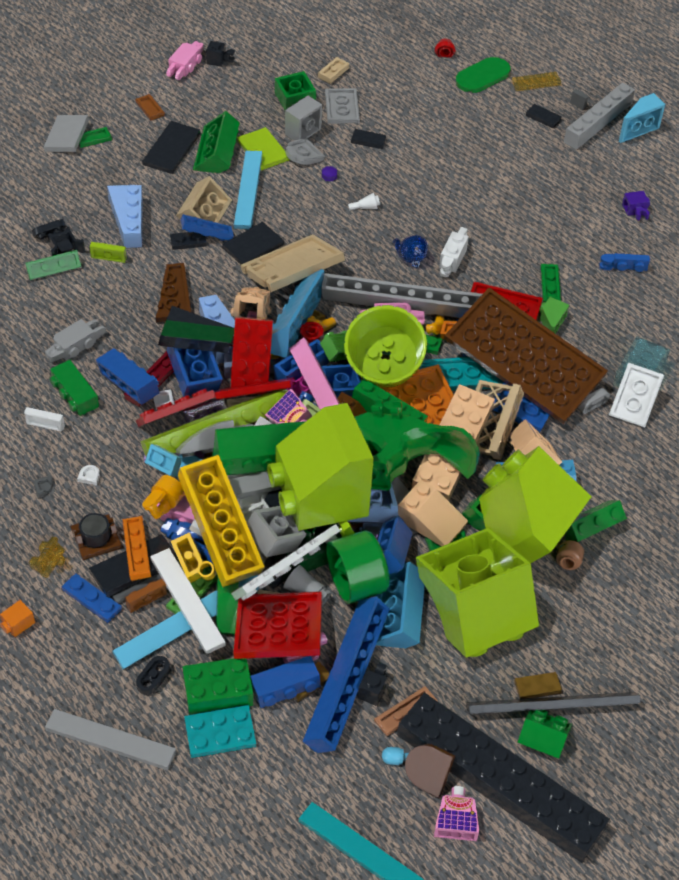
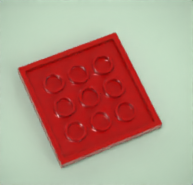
M322 592L253 594L245 600L239 598L233 651L234 659L320 656Z

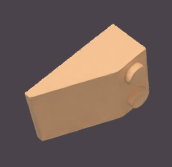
M421 480L398 504V515L405 524L440 546L451 543L468 523V520L437 489Z

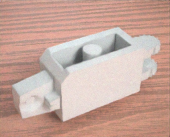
M461 227L458 233L452 231L440 257L439 268H441V276L448 277L451 272L456 273L467 250L469 238L466 233L467 228Z

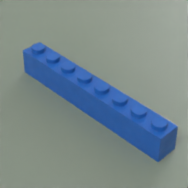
M377 596L360 600L357 604L303 739V742L314 752L335 751L359 690V685L364 677L390 609Z

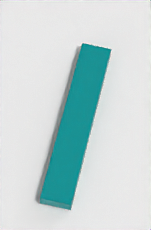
M311 802L299 817L298 821L381 880H424L314 802Z

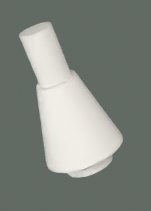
M372 193L358 202L348 204L349 210L358 208L378 209L377 206L380 205L378 195L375 196Z

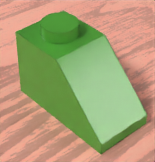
M549 297L546 303H542L539 310L541 312L540 320L542 324L556 334L567 317L569 304Z

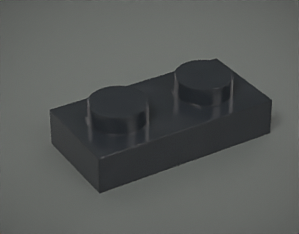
M183 232L170 234L172 250L207 246L206 237L200 233Z

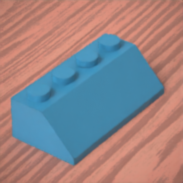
M411 562L405 563L400 572L389 574L388 589L384 593L377 595L390 608L376 643L377 646L406 649L420 643L425 585L419 578L418 567Z

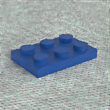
M509 391L498 393L499 399L502 400L507 397ZM523 396L515 422L520 424L526 419L540 433L550 415ZM494 397V403L498 402L497 398ZM500 405L493 410L502 413L503 408Z

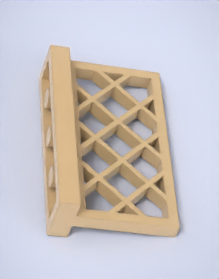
M479 380L476 391L481 393L483 387L491 388L492 392L488 393L487 396L493 397L495 395L498 402L494 403L493 409L501 405L503 410L502 413L495 417L491 412L492 418L486 422L483 428L486 435L478 439L477 446H479L481 454L490 455L493 459L501 460L524 392L521 385L518 384L508 386ZM509 391L507 397L502 400L499 399L498 393ZM495 422L497 425L496 430L488 433L485 427ZM487 439L491 441L489 449L481 448L479 445Z

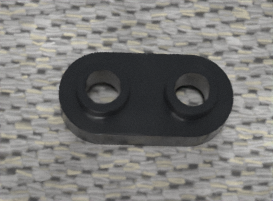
M59 219L32 229L31 232L34 238L42 240L54 231H65L66 224L64 219Z
M153 657L138 675L136 686L141 694L150 695L154 693L170 673V662L166 657ZM162 667L163 670L157 671L156 668ZM145 683L151 684L149 687L144 686Z

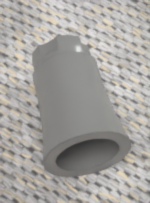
M301 565L291 572L284 584V589L293 593L322 592V606L331 595V592Z

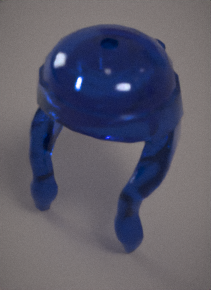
M418 235L409 236L402 240L401 243L398 238L393 240L399 257L403 261L411 263L412 267L418 268L420 262L426 258L428 244L423 237Z

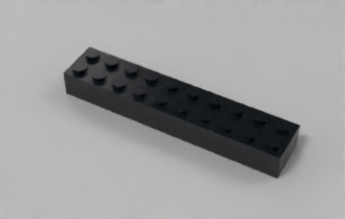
M425 692L399 722L397 736L414 748L420 745L431 744L455 755L450 773L581 863H583L606 830L610 818Z

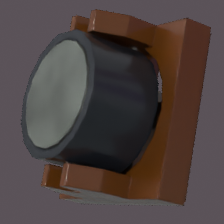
M91 513L84 516L80 523L70 526L82 560L121 549L116 525L109 514Z

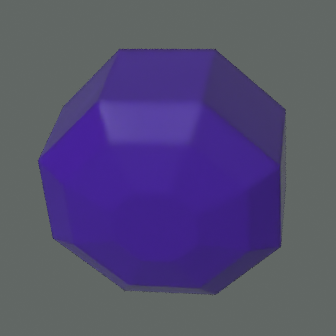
M333 166L324 167L322 169V178L325 181H334L337 179V169Z

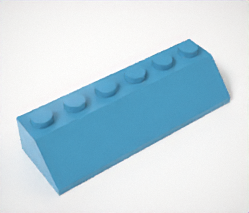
M323 269L304 278L299 286L296 285L294 294L290 295L288 304H285L282 314H279L276 323H273L271 354L285 358L288 357L291 352L289 348L296 343L300 336L301 326L307 323V319L312 316L314 309H316L321 300V288L324 279Z

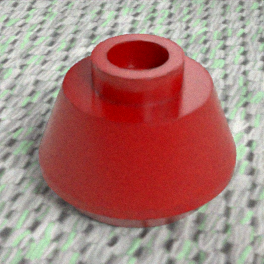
M447 38L441 39L435 46V54L440 58H450L456 52L453 42Z

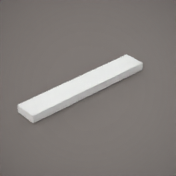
M168 548L152 555V563L165 582L166 587L206 655L226 646L223 637L171 550Z

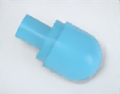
M387 747L382 752V759L389 765H402L409 753H405L399 747Z

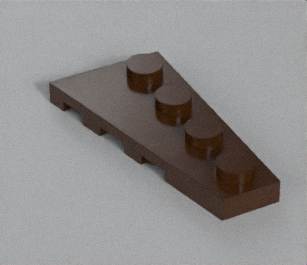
M184 263L166 264L161 297L156 313V323L166 322L172 306L191 312Z

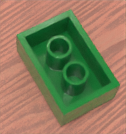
M233 658L182 666L189 715L246 705L253 706V690L247 658Z

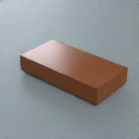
M150 94L135 99L137 105L150 121L165 116V112Z

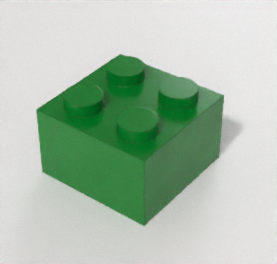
M305 71L275 78V95L284 110H287L306 96L316 100V89Z

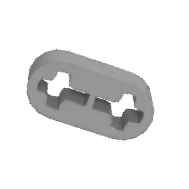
M600 388L590 393L578 408L583 414H586L605 404L610 399V394L604 388Z

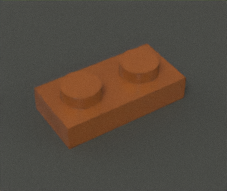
M163 579L153 581L146 587L133 591L126 596V606L129 612L132 613L167 595L166 584Z

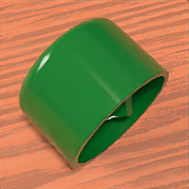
M361 531L327 543L326 554L329 570L335 587L346 604L384 593L388 589L389 571L386 558L377 538L371 532Z

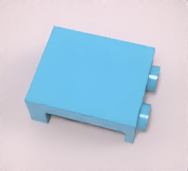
M151 444L145 463L170 476L178 477L180 467L203 459L195 455L183 457L182 454H179L178 456L158 445Z

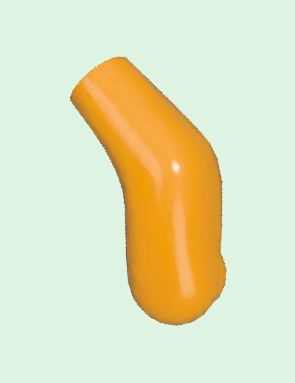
M436 316L434 323L426 325V332L428 334L433 333V335L440 334L443 321H445L444 316Z
M310 316L307 319V322H317L322 325L324 332L336 325L333 317L319 320L315 316Z

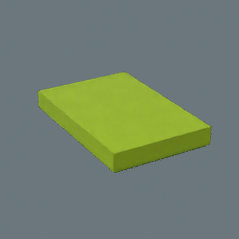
M266 127L237 137V142L245 152L262 151L260 171L290 160L286 156L285 150Z

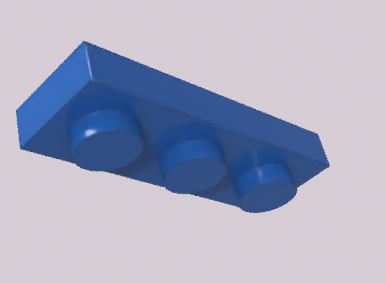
M184 214L181 217L182 229L187 232H196L203 236H212L228 241L234 236L231 226Z
M76 573L62 586L64 592L107 623L122 610L120 604L110 597H106L103 592Z

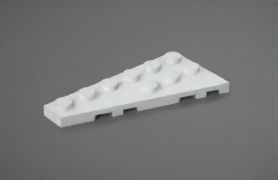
M336 524L232 592L233 598L235 600L249 598L257 592L255 588L259 587L261 589L273 582L274 575L278 578L292 569L290 567L291 564L296 566L302 562L304 555L309 553L311 556L320 550V544L323 542L327 544L329 541L335 540L337 538L335 534L340 532V529Z

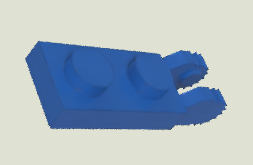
M618 253L604 254L600 258L599 268L603 270L616 268L620 271L626 269L637 272L647 271L650 256Z

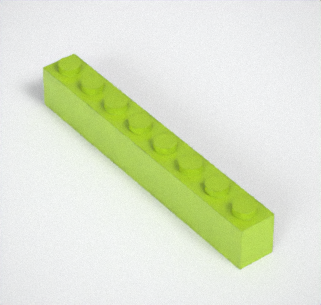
M280 389L268 392L140 441L144 454L147 457L151 444L176 453V449L190 436L218 422L233 420L235 427L253 423L260 416L266 418L265 414L288 390Z

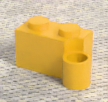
M190 533L171 541L190 583L200 578L209 581L216 576L215 567L211 562L203 561ZM212 567L210 574H202L204 568Z

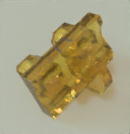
M52 536L49 542L42 541L39 546L40 556L32 557L29 565L45 578L49 576L56 565H64L66 561L63 556L65 550L58 543V538Z

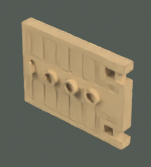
M312 234L241 264V270L244 274H248L249 278L264 288L268 287V290L273 292L308 277L320 269L324 270L345 261L344 252Z

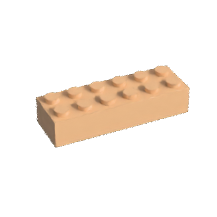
M459 384L439 426L463 428L471 434L477 443L491 414L495 399ZM425 454L413 478L412 489L421 480L437 489L449 501L462 473L440 455Z

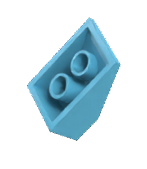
M654 93L640 98L624 117L619 142L622 143L659 129L665 103Z

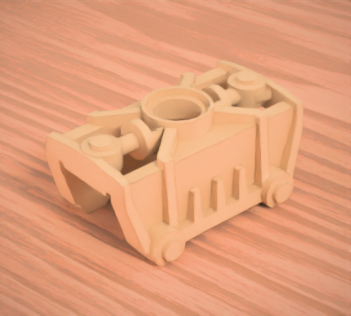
M259 287L242 288V291L238 292L235 297L234 308L231 309L230 314L231 316L240 317V314L245 311L246 302L258 303L257 319H267V315H270L272 312L270 307V291Z

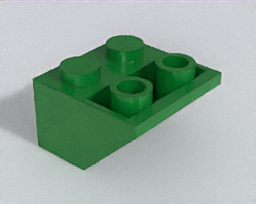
M530 710L524 721L517 743L559 759L572 723H569L565 717L548 715L546 710Z

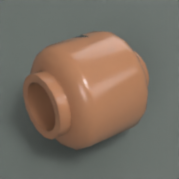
M572 540L561 543L556 555L558 565L566 570L579 568L584 556L582 545Z

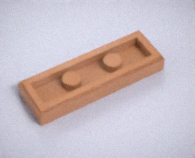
M424 686L376 717L374 722L386 736H389L398 730L399 722L424 692L436 701L438 700Z

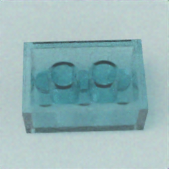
M636 336L616 372L613 386L619 388L628 363L661 374L667 363L670 349Z

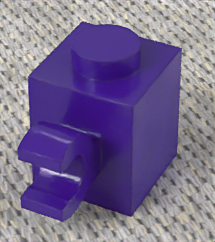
M645 192L625 193L622 206L627 216L636 215L635 217L638 221L641 215L648 219L650 213L647 209L650 206V200Z

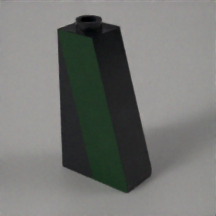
M172 306L161 332L158 345L227 353L229 347H233L234 328Z

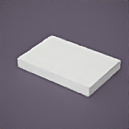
M628 363L609 416L645 428L664 375Z

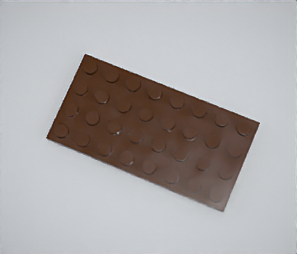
M488 288L444 336L447 342L507 385H521L524 397L563 425L608 372L607 369L491 288Z

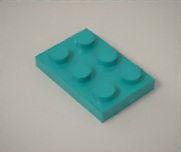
M249 705L184 716L191 758L256 747Z

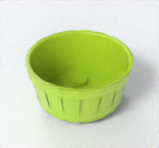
M375 306L363 311L351 322L346 332L344 349L350 366L362 379L378 387H394L406 382L420 368L426 354L427 339L423 326L413 314L397 306ZM383 351L391 353L389 360L381 358Z

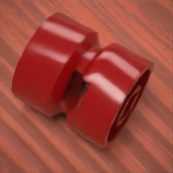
M307 322L301 326L300 340L305 338L309 344L316 339L320 342L323 340L324 329L319 323Z

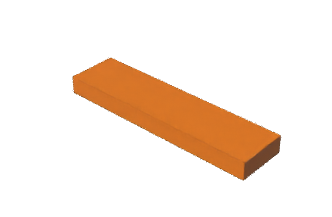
M143 517L122 519L130 580L151 577Z

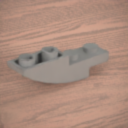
M234 421L218 422L196 432L176 449V454L189 457L193 456L195 451L201 450L202 454L213 452L215 429L235 428ZM246 424L235 427L254 426V424Z

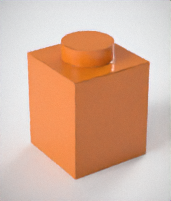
M21 600L0 614L1 628L6 634L11 633L14 637L35 623L33 612Z

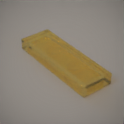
M557 72L513 77L511 81L516 92L561 85Z

